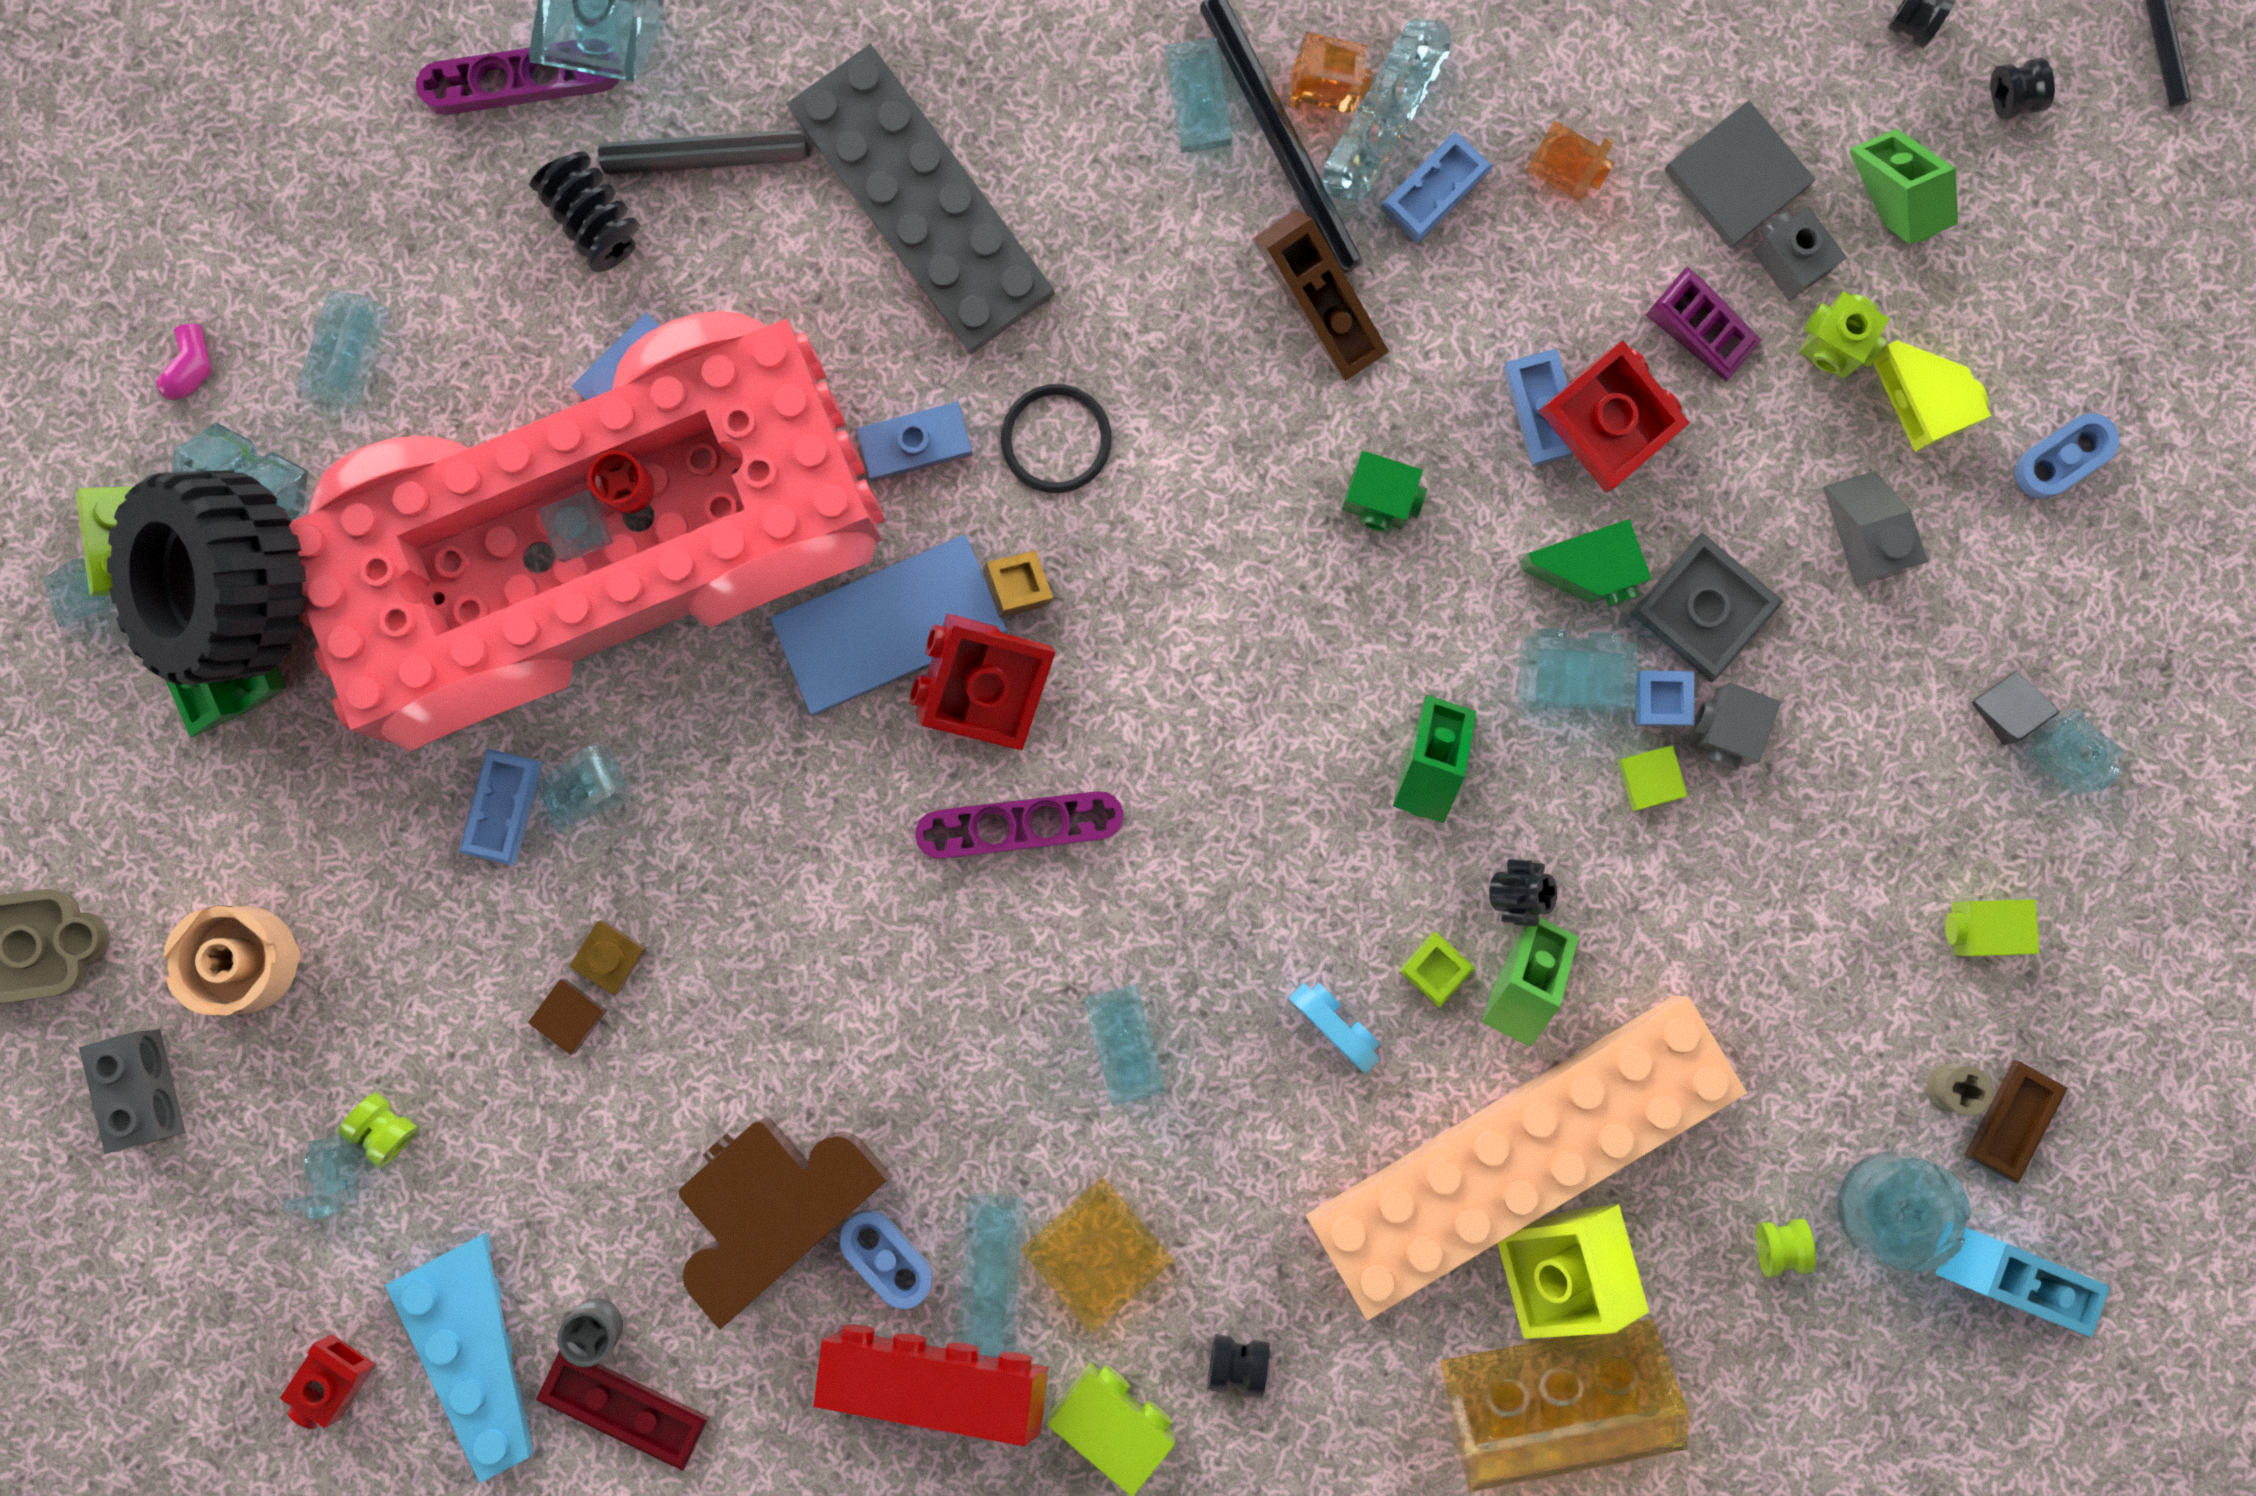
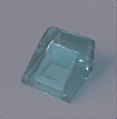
M84 558L72 559L44 577L46 589L59 627L117 609L116 604H112L110 596L90 597Z

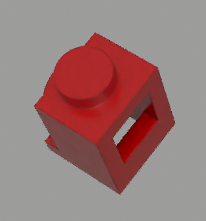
M333 1334L312 1344L307 1352L308 1356L280 1396L281 1400L291 1406L287 1411L289 1418L307 1429H316L318 1425L326 1429L339 1421L376 1366V1363ZM313 1381L323 1385L324 1395L311 1387Z

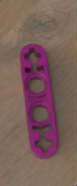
M589 38L435 61L427 64L420 70L416 78V90L418 96L432 111L442 115H451L604 92L613 88L619 82L622 76V64L616 51L608 42L602 39ZM601 55L604 62L609 64L602 65L600 69L601 74L593 76L590 70L585 67L592 65L593 56ZM567 58H571L576 66V69H572L576 76L575 80H571V72L566 63ZM544 62L557 64L559 74L555 81L548 85H538L533 82V72L539 64ZM494 69L505 71L507 73V83L502 90L496 93H487L482 90L481 83L486 73ZM466 73H468L467 80L470 89L473 92L472 95H469L467 91L462 87V85L467 84L463 76ZM446 78L455 87L447 88L445 92L446 97L439 99L434 91L431 90L439 87V79Z
M1101 791L936 810L927 813L920 819L916 827L915 838L918 847L924 854L937 859L1075 844L1111 838L1121 828L1124 813L1121 803L1115 796ZM1103 801L1105 809H1114L1115 819L1107 821L1106 830L1096 831L1093 822L1077 823L1081 834L1069 836L1071 819L1065 807L1067 803L1077 802L1076 814L1091 812L1093 810V802ZM1043 807L1056 809L1062 818L1061 829L1056 835L1049 838L1036 835L1031 826L1032 816L1038 809ZM991 813H998L1004 816L1009 825V832L1006 838L997 844L984 842L978 832L981 819ZM971 815L969 834L974 847L963 849L964 837L948 839L946 841V849L938 850L935 842L926 840V832L934 830V821L943 820L946 828H962L963 824L960 816Z

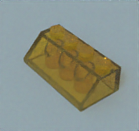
M1653 1319L1633 1322L1616 1333L1562 1336L1440 1360L1456 1446L1469 1493L1687 1450L1689 1412Z

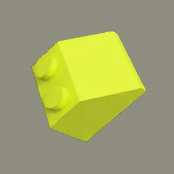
M1619 1204L1580 1208L1538 1219L1497 1243L1524 1339L1616 1333L1649 1313Z

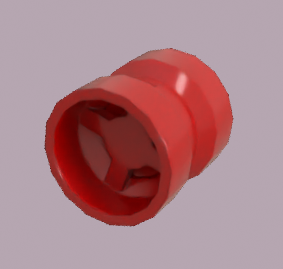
M620 450L606 451L597 456L591 463L587 474L588 486L593 495L613 511L625 515L634 514L643 510L652 500L654 493L653 478L649 471L629 453Z

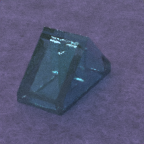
M597 744L584 747L537 784L557 832H562L634 798L613 750Z

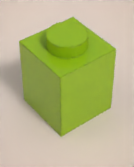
M2036 899L1951 902L1952 913H1948L1946 916L1945 934L1948 943L1954 945L1955 956L2040 954Z

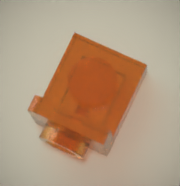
M1554 120L1528 164L1526 171L1580 201L1588 186L1599 190L1615 162L1606 156L1615 141L1606 136L1599 146Z

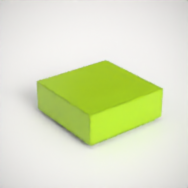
M1673 745L1618 760L1632 811L1688 797Z
M1434 931L1398 972L1432 1003L1441 1008L1476 968Z

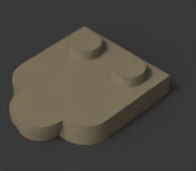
M39 889L0 895V1005L63 996L76 990L84 980L86 965L97 962L108 949L110 933L106 923L95 914L80 912L77 901L70 894L61 890Z

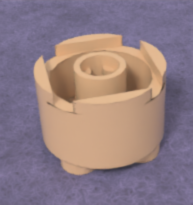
M214 906L190 913L172 930L164 948L163 959L167 958L169 974L165 978L172 995L183 1006L193 1012L216 1016L254 1013L270 1007L287 992L294 980L301 952L288 926L275 914L252 906Z

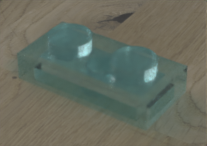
M1217 38L1165 45V58L1180 153L1232 146L1233 136Z

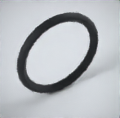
M1048 384L1036 387L1023 394L1011 406L1005 416L1001 429V448L1007 465L1021 482L1033 489L1046 493H1065L1077 490L1088 484L1100 473L1110 453L1112 432L1108 417L1103 408L1091 395L1079 388L1066 384ZM1065 395L1075 398L1088 407L1099 424L1101 445L1098 455L1090 468L1072 480L1047 482L1037 479L1026 472L1014 455L1012 430L1015 420L1029 403L1040 397Z

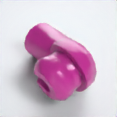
M189 323L174 328L179 355L163 370L156 380L158 392L168 400L173 401L187 398L210 375L211 365L202 327L199 324Z

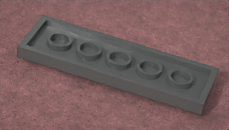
M871 43L786 103L789 111L970 355L1055 295L1051 284Z

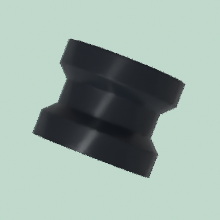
M1903 0L1887 28L1894 33L1902 31L1908 33L1913 37L1914 44L1924 49L1945 21L1955 1Z
M2029 59L2022 67L2006 64L1997 66L1993 70L1990 80V92L1996 114L2001 119L2016 117L2025 109L2031 112H2041L2051 107L2055 94V79L2052 68L2046 59Z

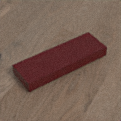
M560 1350L536 1398V1401L681 1471H684L710 1418L599 1363L590 1367L576 1366L568 1362L562 1356Z

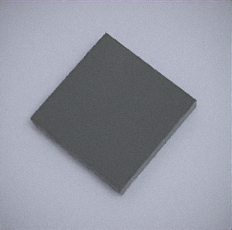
M1749 100L1669 162L1664 169L1730 249L1810 187L1816 180Z
M1702 532L1630 614L1712 683L1717 680L1784 601Z

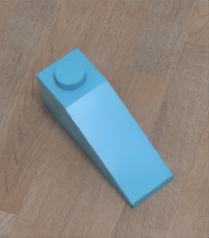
M1956 1223L1953 1224L1949 1238L1943 1247L1942 1257L1935 1275L2091 1338L2111 1287Z

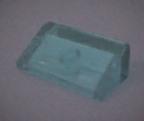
M329 291L302 371L298 389L359 406L390 309L361 294Z

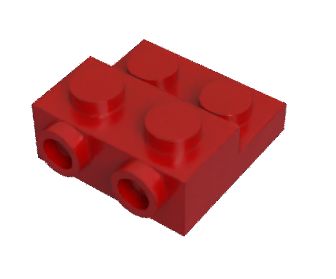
M1624 340L1604 352L1571 380L1570 384L1538 410L1605 493L1616 488L1690 424L1682 413V407L1678 399L1668 390L1662 389L1649 373V367L1645 358L1635 349L1629 348Z
M947 613L943 626L934 624L929 632L926 643V655L932 657L927 675L918 674L914 679L910 693V705L916 706L915 713L921 726L1023 751L1056 652L1050 645L1001 633L997 626Z

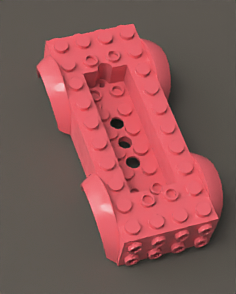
M715 311L692 314L665 323L646 333L630 346L617 365L612 390L471 448L459 442L440 437L408 436L386 439L367 445L338 459L321 475L309 503L308 514L293 520L289 527L292 534L298 536L302 549L298 552L300 565L305 566L306 581L302 582V595L306 596L305 611L299 616L307 627H312L319 645L314 648V656L322 673L328 678L331 677L337 693V697L333 698V707L343 726L350 728L351 731L388 743H394L411 753L423 748L422 746L472 724L568 688L574 665L573 662L689 614L711 629L733 617L782 596L871 563L877 542L883 540L877 525L886 520L867 480L859 481L857 478L866 473L865 468L846 429L838 432V428L846 426V422L826 381L818 383V381L827 377L817 352L812 347L806 332L796 335L787 318L767 326L742 313ZM612 450L627 452L651 474L654 481V493L649 505L654 510V521L648 529L641 532L631 531L625 524V514L613 511L593 495L588 486L587 474L591 463L602 453ZM592 525L601 526L604 531V541L601 547L593 552L581 551L578 544L580 533L586 527ZM536 543H546L554 551L552 566L542 573L531 572L525 565V554Z

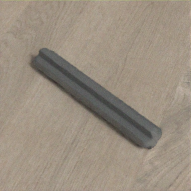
M799 129L604 142L599 145L598 159L604 173L621 174L797 162L806 159L807 149L803 132Z

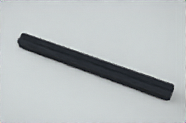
M1204 0L1200 4V11L1306 215L1315 222L1344 274L1350 272L1362 263V258L1228 0Z

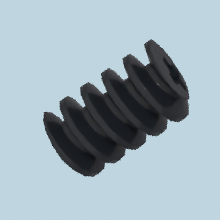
M579 151L569 156L557 158L541 167L532 177L529 186L532 190L538 192V198L543 205L550 208V214L554 220L562 224V230L570 240L575 241V248L581 256L587 257V264L592 271L602 272L614 268L631 255L636 246L632 237L639 230L640 224L635 217L623 219L628 210L627 206L623 201L610 203L614 199L615 190L608 184L599 186L602 182L603 174L598 168L587 169L590 166L591 158L586 152Z

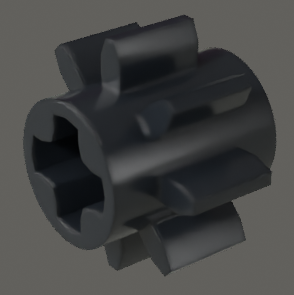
M1509 859L1507 861L1508 871H1498L1491 879L1489 886L1490 903L1496 911L1502 912V922L1514 923V925L1539 926V914L1547 915L1551 913L1556 905V881L1552 875L1544 874V863H1533L1532 860Z

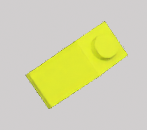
M1898 340L1887 344L1873 362L1915 452L1968 430L1991 416L1988 410L1987 392L1984 386L1973 378L1969 367Z

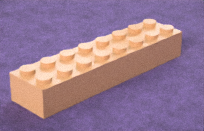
M1674 995L1305 1216L1368 1321L1746 1095L1747 1091L1690 997Z

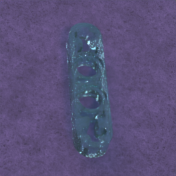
M1415 18L1404 28L1326 163L1323 183L1326 192L1331 197L1359 202L1371 191L1449 55L1451 34L1448 26L1443 21ZM1403 74L1405 80L1404 93L1398 101L1395 93L1398 79ZM1378 119L1380 126L1379 135L1372 145L1370 142V130L1373 122Z

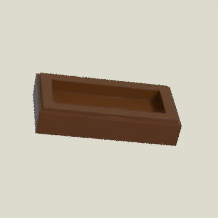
M2013 1060L1964 1156L2018 1184L2068 1087L2020 1061Z

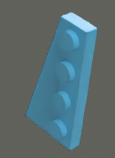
M488 1232L385 1284L479 1483L528 1459L534 1454L520 1384L516 1381L511 1355L513 1350L509 1332L506 1333L500 1301L502 1297L498 1278H495L490 1256L492 1249Z

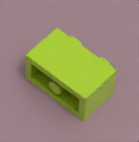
M1090 1362L1049 1412L1047 1426L1127 1494L1134 1496L1174 1447V1432L1169 1429L1173 1421L1153 1402L1148 1400L1142 1406L1126 1393L1131 1387L1130 1384L1113 1368L1105 1365L1100 1371Z

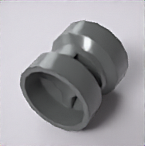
M591 1298L583 1301L562 1323L558 1331L557 1344L562 1356L568 1362L581 1367H590L600 1363L617 1344L623 1332V1319L619 1309L612 1302L604 1298ZM592 1321L598 1323L601 1326V1328H599L596 1324L592 1323Z

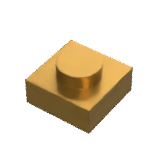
M1036 550L986 562L983 568V573L999 618L1049 606L1053 599Z
M597 921L569 967L611 994L617 995L647 948L604 921Z

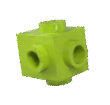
M1843 291L1829 305L1820 302L1814 309L1803 328L1809 335L1799 353L1811 359L1813 364L1822 371L1838 375L1844 379L1862 364L1866 367H1870L1886 344L1887 339L1880 335L1890 318L1880 313L1877 305L1870 299L1858 294L1849 295Z

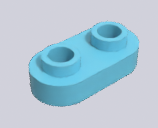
M1319 982L1312 989L1305 983H1302L1288 997L1365 1075L1381 1060L1374 1052L1380 1045V1042L1358 1021L1350 1028L1335 1013L1342 1005Z

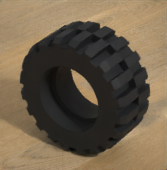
M233 470L170 472L147 476L124 496L126 500L116 510L114 518L117 523L114 528L110 529L108 544L112 546L111 557L107 558V573L111 574L113 587L109 588L111 602L117 606L119 616L116 619L121 632L127 633L130 639L128 646L135 656L143 659L142 665L150 672L177 685L186 684L189 686L254 678L255 676H262L272 671L291 651L292 646L290 643L298 638L302 624L298 622L299 615L305 611L306 596L302 595V582L306 581L305 566L300 565L298 552L302 549L298 536L291 532L289 525L292 521L286 509L276 505L278 498L270 489L243 472H235Z

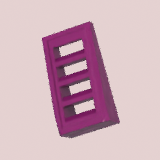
M1688 266L1685 267L1646 313L1648 318L1725 381L1735 373L1762 341L1728 304ZM1685 294L1692 302L1680 314L1674 308V305ZM1702 308L1708 315L1694 329L1690 325L1689 320ZM1718 321L1725 328L1709 344L1703 336ZM1732 335H1735L1741 342L1724 359L1718 351Z

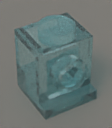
M2078 708L2063 711L2054 716L2024 753L2026 757L2074 795L2089 793L2093 789L2100 792L2110 786L2121 772V767L2115 762L2124 752L2122 748L2085 720L2084 717L2086 715ZM2081 747L2091 754L2087 762H2084L2080 756Z

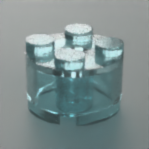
M1900 1152L1876 1153L1854 1165L1845 1176L1843 1182L1839 1184L1836 1191L1839 1221L1848 1239L1866 1255L1890 1266L1911 1271H1929L1949 1262L1960 1251L1965 1241L1962 1237L1966 1227V1220L1970 1221V1205L1966 1192L1952 1173L1931 1161ZM1904 1201H1906L1907 1204L1904 1205V1206L1902 1207V1209H1901V1207H1900L1901 1204H1902ZM1902 1211L1904 1218L1899 1220L1898 1214Z

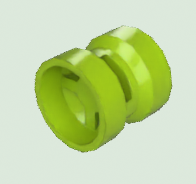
M374 1092L350 1112L340 1125L338 1134L350 1144H360L366 1150V1158L378 1169H381L400 1154L416 1135L418 1126L406 1116H396L390 1110V1102L379 1092Z

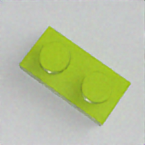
M134 486L78 488L75 493L90 597L110 596L109 588H113L111 574L107 573V558L111 557L112 548L108 544L110 529L116 526L117 521L114 515L118 506L126 500L124 496Z

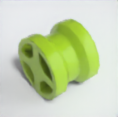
M1791 1219L1787 1225L1776 1226L1770 1221L1757 1223L1755 1236L1758 1261L1765 1277H1779L1787 1270H1794L1800 1275L1812 1274L1815 1271V1244L1811 1229L1805 1219Z

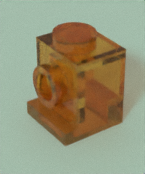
M1306 31L1293 63L1288 107L1299 109L1302 102L1352 113L1357 100H1366L1372 81V69L1365 67L1367 45Z

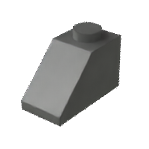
M1876 471L1823 487L1856 587L1905 573L1928 562L1911 510Z

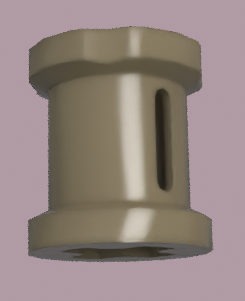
M1945 1063L1941 1067L1933 1069L1926 1081V1092L1931 1097L1932 1103L1943 1111L1974 1116L1984 1112L1993 1100L1994 1088L1991 1079L1984 1071L1976 1067ZM1955 1082L1966 1087L1963 1097L1953 1092Z

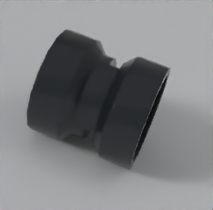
M1215 1334L1212 1344L1207 1390L1224 1393L1229 1388H1241L1245 1396L1262 1399L1267 1380L1270 1343L1252 1340L1245 1346L1236 1343L1231 1336Z

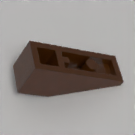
M1294 210L1252 239L1275 279L1343 380L1347 381L1389 352L1311 217L1298 210Z

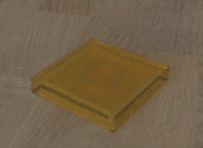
M1104 1176L1100 1177L1020 1249L1091 1333L1097 1330L1174 1261V1257Z

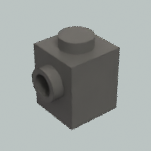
M1809 206L1794 217H1791L1785 211L1770 221L1760 230L1764 239L1752 251L1788 301H1791L1830 274L1847 258Z
M1731 682L1718 687L1712 703L1705 701L1695 719L1693 730L1700 733L1695 747L1709 752L1707 758L1709 762L1726 769L1738 771L1740 764L1748 766L1759 763L1781 701Z

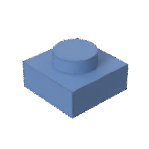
M1639 671L1635 673L1636 726L1690 727L1695 725L1694 671Z

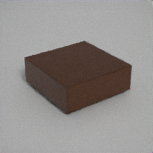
M560 979L528 1021V1024L572 1055L578 1051L607 1010L568 980Z

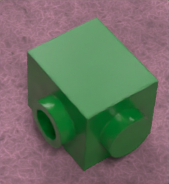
M1362 450L1356 462L1341 510L1361 516L1360 524L1375 531L1390 533L1392 527L1402 529L1408 516L1417 519L1427 493V488L1418 486L1423 470Z

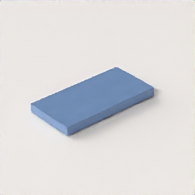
M966 534L770 617L812 716L929 667L932 657L926 655L928 635L934 624L943 626L947 613L997 626L1001 633H1008L1002 618L998 616L989 587Z

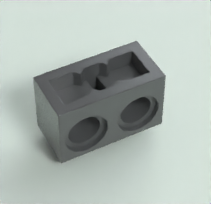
M160 1029L130 1032L79 1047L104 1154L136 1148L186 1133Z

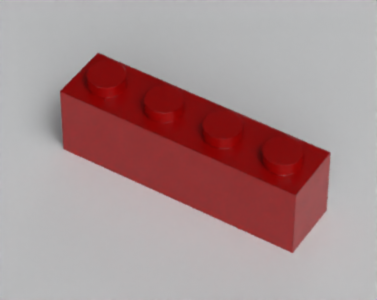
M858 1324L843 1325L842 1330L821 1340L813 1407L1026 1447L1041 1434L1049 1367L1032 1364V1357L1027 1354L1002 1352L999 1354V1358L980 1355L979 1347L972 1344L948 1343L946 1348L926 1345L927 1338L921 1335L901 1333L895 1334L894 1338L890 1339L874 1336V1328Z

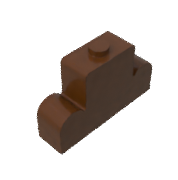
M768 1117L751 1124L735 1140L728 1133L725 1134L702 1155L709 1163L679 1189L680 1199L717 1240L702 1247L686 1262L683 1271V1283L688 1294L716 1327L721 1330L880 1188L892 1174L860 1138L847 1132L833 1133L818 1142L810 1152L808 1160L776 1123Z

